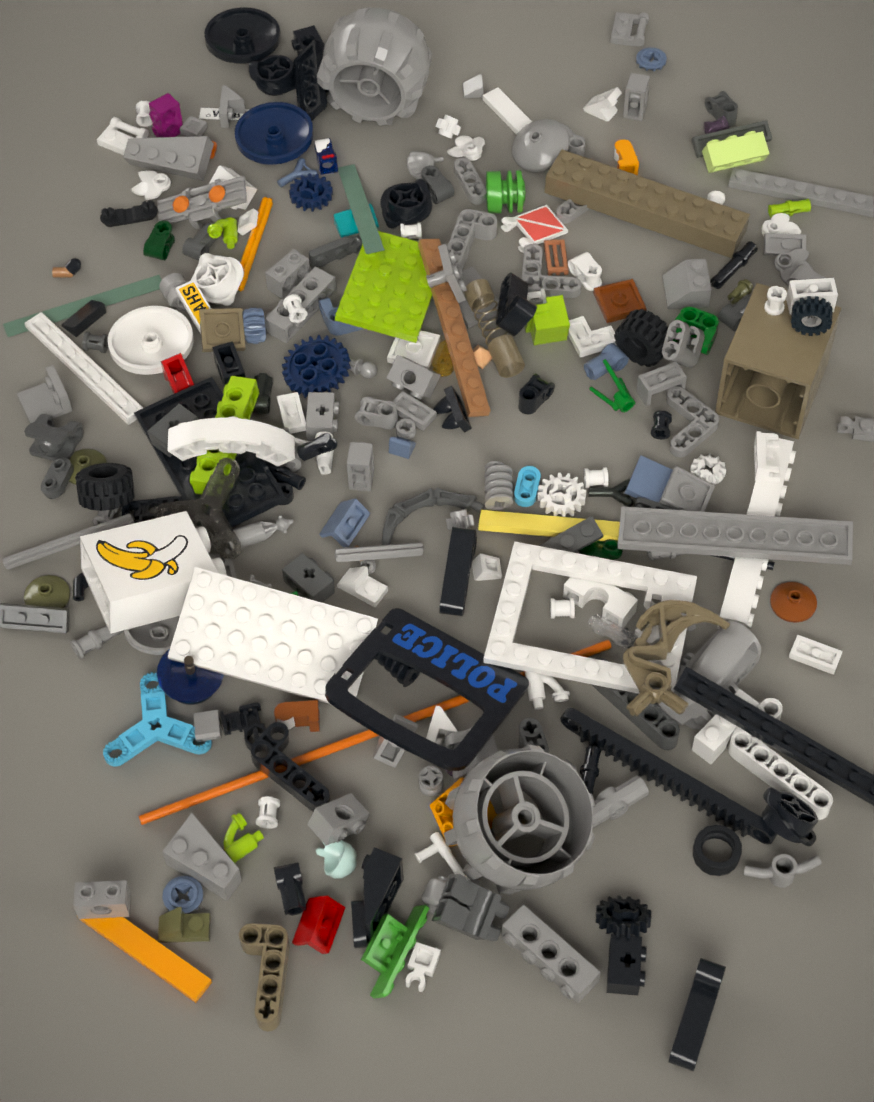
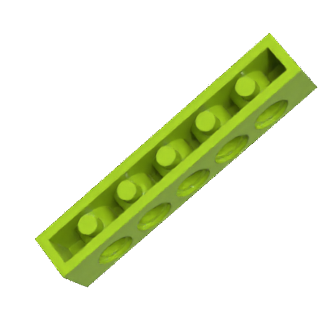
M231 376L229 383L224 386V395L222 401L218 402L215 418L235 416L239 419L250 420L259 396L256 379ZM219 449L207 450V454L197 456L195 471H192L190 474V484H192L195 494L221 497L237 453H222Z

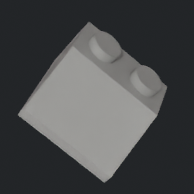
M706 259L684 260L663 274L662 279L667 309L709 307L711 285Z

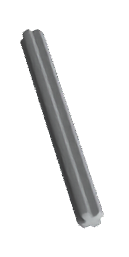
M126 514L3 558V564L6 569H11L80 544V536L134 524L131 514Z

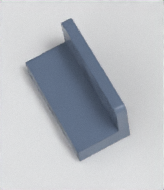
M356 498L340 502L319 535L322 538L332 536L343 548L349 547L371 513Z

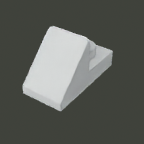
M616 87L594 96L585 105L583 110L604 121H610L618 111L615 104L618 102L617 98L622 92Z
M367 566L349 568L337 584V587L375 608L388 592V586L368 576Z
M436 706L426 739L442 745L447 735L458 731L441 706Z

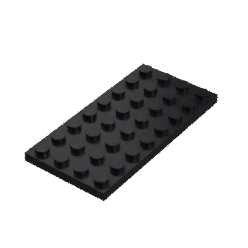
M213 377L134 412L136 420L197 526H204L209 538L287 501L285 494L263 459L256 457V453L246 451L236 455L221 497L195 494L193 486L190 484V474L192 471H195L197 456L182 461L174 455L168 457L152 445L147 431L178 404H181L196 415L198 420L215 418L219 401H222L223 394Z

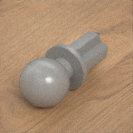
M360 358L357 360L351 359V362H349L351 366L349 371H353L354 375L358 376L361 373L364 378L370 379L377 373V367L373 362L363 363V360Z

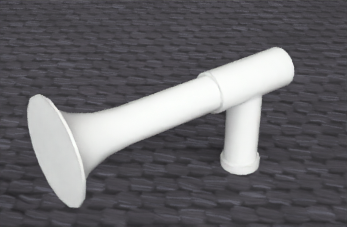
M435 832L430 836L433 842L432 845L418 853H414L417 861L421 863L423 860L439 852L454 874H460L468 878L463 873L462 867L439 832ZM478 878L471 881L477 885H480V879Z

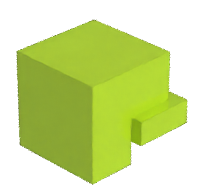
M563 295L546 297V303L536 305L537 310L534 316L524 326L526 333L531 332L533 345L567 340L570 323Z

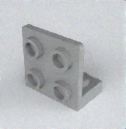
M54 365L45 368L47 372V377H44L46 383L17 393L30 424L35 422L41 414L51 415L53 418L72 412L68 394Z

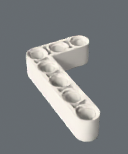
M767 698L757 708L764 712L774 713L771 716L780 720L783 707L779 700ZM739 727L733 732L728 752L734 760L770 787L778 791L791 793L803 800L813 809L818 820L828 816L833 803V797L829 791L765 745L760 739ZM741 743L745 745V747H739L736 744ZM755 758H762L764 759V761L761 762L756 760ZM779 772L782 773L784 776H778L775 773ZM795 787H800L804 789V791H798L795 789ZM815 802H821L825 806H818Z

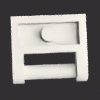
M113 117L110 125L97 138V143L99 146L124 155L128 139L134 137L117 130L121 129L134 134L136 138H148L149 130L137 128L122 122L120 118Z

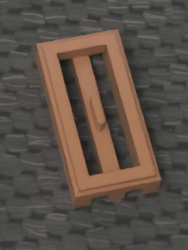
M564 239L544 240L548 276H552V273L560 275V272L568 275ZM549 245H552L555 267L551 266ZM556 245H560L563 263L562 267H559Z

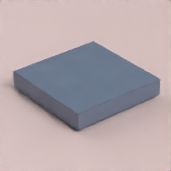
M640 455L625 493L634 498L643 497L659 503L672 469Z

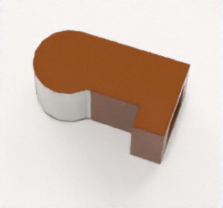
M318 700L283 702L275 707V721L284 723L288 730L294 726H309L310 732H320Z

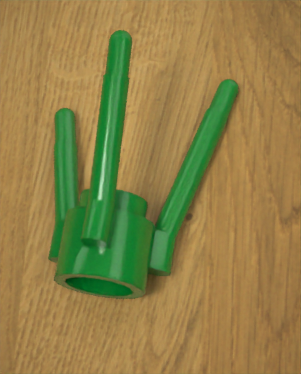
M604 359L603 363L619 389L613 396L614 402L593 387H590L589 390L609 404L614 411L620 409L621 412H627L634 407L635 400L630 395L622 378H617L608 361Z

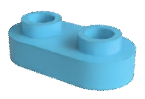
M526 466L518 473L514 490V501L521 507L532 506L536 501L541 478L540 471L536 467Z

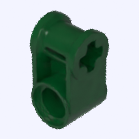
M159 221L154 225L149 238L144 244V256L163 261L167 259L175 243L174 235L171 233L172 225L170 222Z

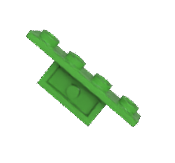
M427 905L414 907L405 925L389 914L382 916L361 958L363 962L381 973L370 994L374 999L386 997L393 990L395 977L405 965L404 959L408 951L415 945V937L427 920L426 914L429 910Z

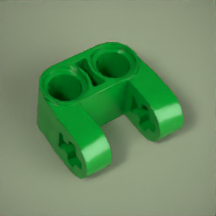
M694 307L683 308L675 320H681L687 323L689 327L694 326L704 332L705 338L701 353L708 355L717 336L719 319L711 313ZM677 328V329H676V332H677V333H679V332L681 333V332H682V328H679V329ZM691 334V337L696 338L697 335H696V334H694V335Z

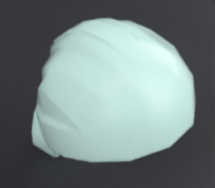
M343 840L338 843L334 842L327 846L325 845V848L315 849L317 855L324 857L325 874L334 879H342L350 875L357 866L356 850Z

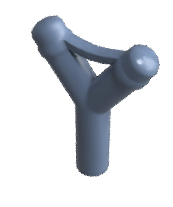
M299 158L294 171L277 180V183L280 187H283L294 179L301 178V175L308 177V174L311 173L312 177H315L317 171L307 167L304 158Z

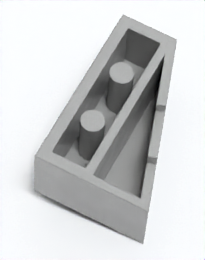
M191 813L162 851L166 865L185 876L196 879L201 886L228 901L242 882L239 868L194 814Z

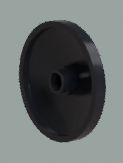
M248 7L233 8L217 14L208 22L204 32L205 43L210 53L218 59L237 64L250 63L251 61L262 60L276 50L280 43V27L276 19L265 11Z

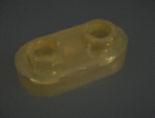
M446 340L440 343L433 359V371L440 374L441 377L449 376L454 371Z

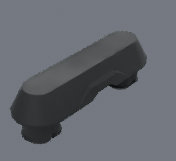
M148 200V202L144 201L141 205L133 206L129 209L121 208L114 210L111 207H108V209L103 208L100 220L107 227L149 221L155 218L158 208L151 200Z

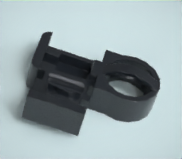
M260 703L242 705L239 707L240 713L234 712L224 715V712L220 711L225 736L231 735V732L236 730L243 732L242 729H244L245 744L250 751L253 744L248 741L249 737L254 735L256 741L259 738L258 733L262 734L266 730L265 723L261 724L258 711H261Z

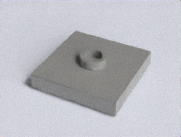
M675 465L659 503L684 511L705 512L715 485Z

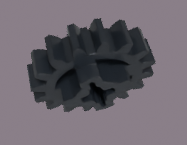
M617 895V899L608 897L607 901H600V905L596 906L595 922L599 924V929H606V934L613 933L616 934V937H620L623 934L626 938H630V934H634L639 937L640 932L647 933V928L651 927L652 911L648 910L647 904L640 905L641 900L631 899V896L622 899L620 895Z

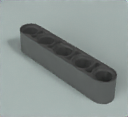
M600 657V658H595V659H598V660L608 661V660H606L605 658H601V657ZM592 685L658 747L663 750H672L677 746L680 732L679 725L657 704L650 703L638 716H632L626 707L638 695L637 693ZM649 717H650V718H653V719H655V720H654V721H649V720H647L646 718H649ZM669 733L672 737H667L663 734Z

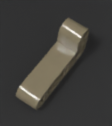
M250 923L240 929L239 940L246 954L262 956L255 1003V1017L259 1028L268 1032L275 1030L280 1024L290 945L288 934L284 927ZM250 936L257 937L256 941L250 943L246 942V939ZM275 938L283 939V941L279 944L271 943V941ZM272 962L280 963L275 969L268 968ZM269 987L277 988L272 994L265 993V990ZM268 1005L270 1006L271 1014L265 1019Z

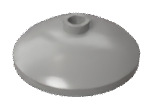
M540 119L531 122L516 135L512 145L513 158L518 166L526 171L541 172L548 170L553 165L561 149L568 151L570 143L569 134L560 122L552 119Z
M180 616L123 630L124 636L132 647L141 652L153 655L169 654Z

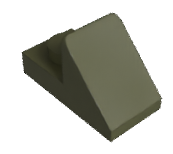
M177 907L159 916L158 942L210 941V913L184 914L182 907Z

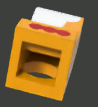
M625 139L618 140L614 146V159L617 161V168L638 175L639 161L631 142Z

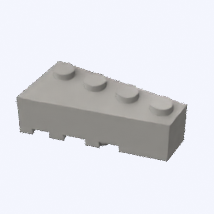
M208 136L130 138L127 141L123 158L133 166L204 181L214 143Z

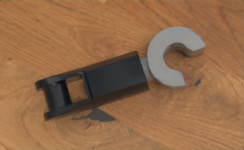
M324 433L316 439L301 444L298 447L295 446V459L283 464V466L290 468L292 472H296L301 468V459L306 461L320 454L333 451L337 447V441L333 438L331 439L330 434Z

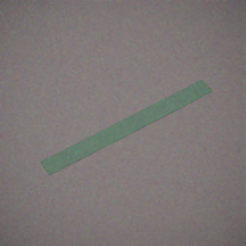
M355 164L337 168L366 254L384 251Z
M156 275L45 310L42 313L55 323L70 318L91 300L99 301L105 304V306H109L159 290L162 280L160 275ZM39 313L4 323L3 326L7 337L29 331L25 326V322Z

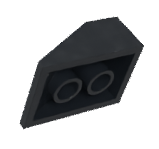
M375 847L371 855L367 854L362 863L364 872L365 928L368 944L382 916L388 913L404 880L402 858Z

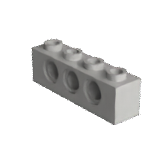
M316 266L306 273L303 280L298 285H295L286 296L295 294L300 296L302 300L301 305L308 314L305 320L299 323L291 322L289 312L283 306L285 299L283 298L278 303V306L265 317L266 333L287 343L319 310L318 300L330 298L336 292L335 276Z
M524 904L502 925V938L504 942L511 948L516 947L527 963L530 965L535 964L541 970L540 972L549 982L554 981L566 998L570 1000L573 998L579 1003L599 983L601 972ZM526 935H532L536 938V940L529 942L526 941L524 937ZM552 952L555 957L547 959L542 954ZM564 969H571L575 974L566 976L562 971Z

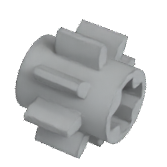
M467 509L450 512L451 518L446 519L447 529L449 530L452 527L470 529V526L475 525L473 514H467Z

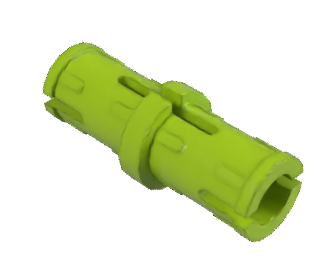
M809 199L799 201L787 200L785 203L768 205L770 218L778 213L793 216L796 213L811 211Z

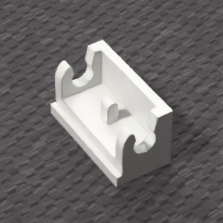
M756 432L754 442L755 481L780 482L779 442L768 441L778 440L777 434Z

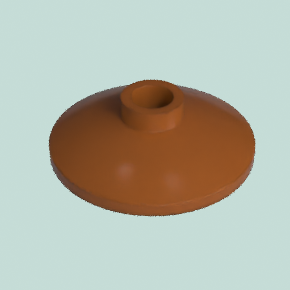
M786 582L773 590L770 605L773 612L779 618L797 623L806 621L813 616L817 607V599L813 591L806 585L798 582Z

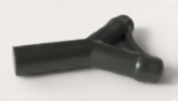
M630 479L624 480L613 488H589V497H612L623 503V505L631 507L633 500L630 499L628 494L625 496L621 493L626 490Z

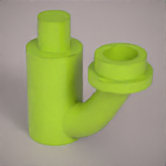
M232 217L220 219L215 224L209 225L207 232L212 238H219L223 232L224 243L227 244L228 249H233L238 241L237 220Z
M240 813L231 815L233 821L225 834L223 850L234 863L258 847L257 843L264 839V836L258 830L252 835L247 833L234 842L237 830L242 831L247 825Z

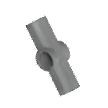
M636 775L616 788L609 787L603 790L594 800L596 807L593 808V828L609 818L610 820L619 818L628 810L629 806L648 796L649 790L644 780Z

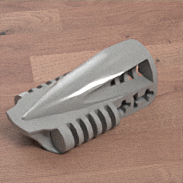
M731 620L727 621L730 626L726 630L720 628L695 655L690 652L685 653L680 661L677 681L687 666L735 694L739 690L737 685L751 672L760 659V643L744 625ZM676 690L674 693L689 704L683 714L679 715L663 702L658 705L677 724H685L693 729L701 730L715 716V713Z

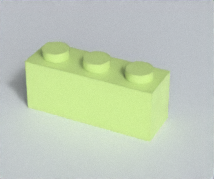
M750 131L745 133L744 136L737 137V135H733L723 141L718 139L711 140L702 150L708 173L764 161L769 155V150L763 131L758 133Z

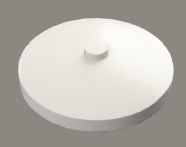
M146 306L126 313L115 322L108 335V347L114 362L126 371L141 375L162 373L161 361L181 353L185 360L191 352L194 343L193 331L188 319L180 312L164 306Z

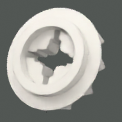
M711 454L708 456L700 455L699 458L693 460L690 472L715 485L725 477V462H721L719 456L714 458ZM705 465L712 468V473L708 469L704 470Z

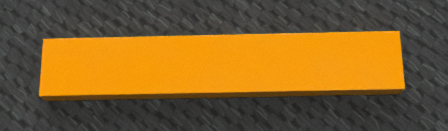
M124 917L79 919L195 1003L212 984V980Z

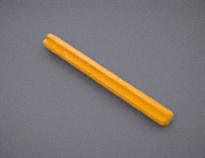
M263 197L258 209L257 226L250 232L240 262L244 270V276L238 288L240 292L245 288L273 205L270 197Z

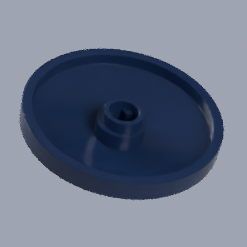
M270 102L255 106L245 112L238 120L234 134L236 145L246 158L260 164L276 165L292 161L306 152L312 143L314 132L312 121L304 110L289 103Z

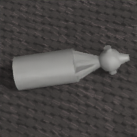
M280 515L276 523L258 521L227 531L225 534L231 551L267 540L277 529L282 531L283 534L287 533L288 527L294 522L293 519H286Z

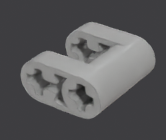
M681 320L672 321L668 327L662 347L663 357L687 368L695 366L703 346L704 332L697 327H689L687 323ZM682 328V332L677 333L676 329ZM691 334H696V339H691Z

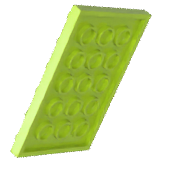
M378 231L384 251L366 254L362 244L335 314V321L416 343L433 296L426 279L427 274L418 247L419 242Z

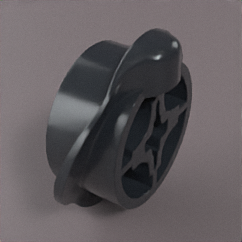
M273 55L263 60L251 61L249 63L250 77L263 93L278 96L294 89L296 90L294 63L288 57Z
M417 179L412 183L393 185L387 188L381 196L382 215L387 227L395 229L402 223L409 225L421 222L432 211L430 191L423 179Z
M769 787L763 794L764 800L768 804L762 812V818L775 833L788 841L802 843L808 847L812 846L816 841V835L812 830L818 822L816 813L808 804L795 795Z

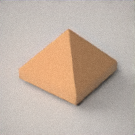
M479 344L473 349L477 366L484 369L492 360L489 350Z

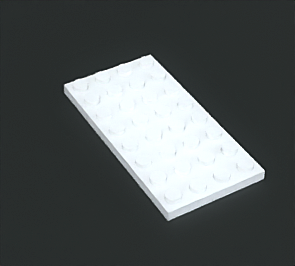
M195 567L168 659L184 663L186 656H192L194 666L330 704L325 697L327 682L376 628L378 618ZM346 671L341 677L348 680L352 674ZM363 673L348 689L355 697H357Z

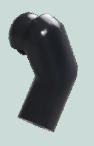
M83 572L75 577L73 581V600L78 602L84 600V590L89 587Z

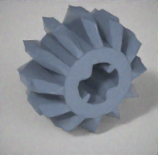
M256 307L244 309L245 341L253 344L265 342L264 311L262 308Z

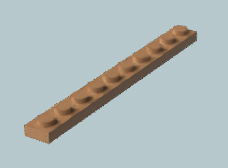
M440 239L419 240L418 247L427 275L443 270L438 248L441 245ZM448 282L431 288L467 415L468 417L488 416L490 407L459 303Z

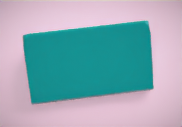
M369 204L376 227H379L373 206ZM351 209L334 214V225L341 238L359 233Z

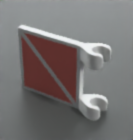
M547 205L515 217H504L502 219L504 225L501 226V229L504 232H509L517 225L526 236L519 239L521 246H518V249L521 253H524L527 245H538L543 243L544 240H551L568 233V229Z

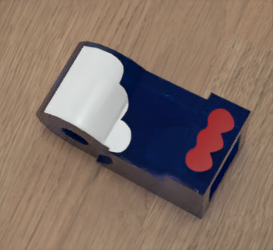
M330 138L315 140L314 147L320 174L338 172L337 156L333 150ZM329 162L333 165L330 168H324L322 164Z

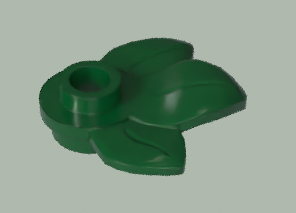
M609 539L606 541H596L578 552L584 555L615 560L622 556L623 549H618V541Z

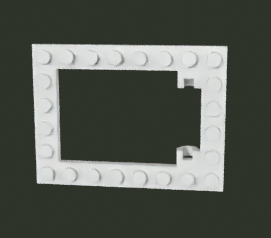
M514 541L484 655V663L639 694L636 684L623 664L513 643L532 570L646 591L643 604L646 610L657 604L652 602V599L661 600V602L667 600L692 602L697 576ZM687 628L679 635L671 653H667L666 660H648L671 669L672 692L675 691L673 688L677 681ZM652 686V687H651V688H653V689H659V688L656 687V686Z

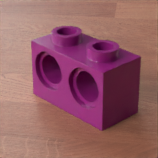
M169 93L150 102L149 116L152 120L154 135L160 138L180 135V127L183 125L179 102Z

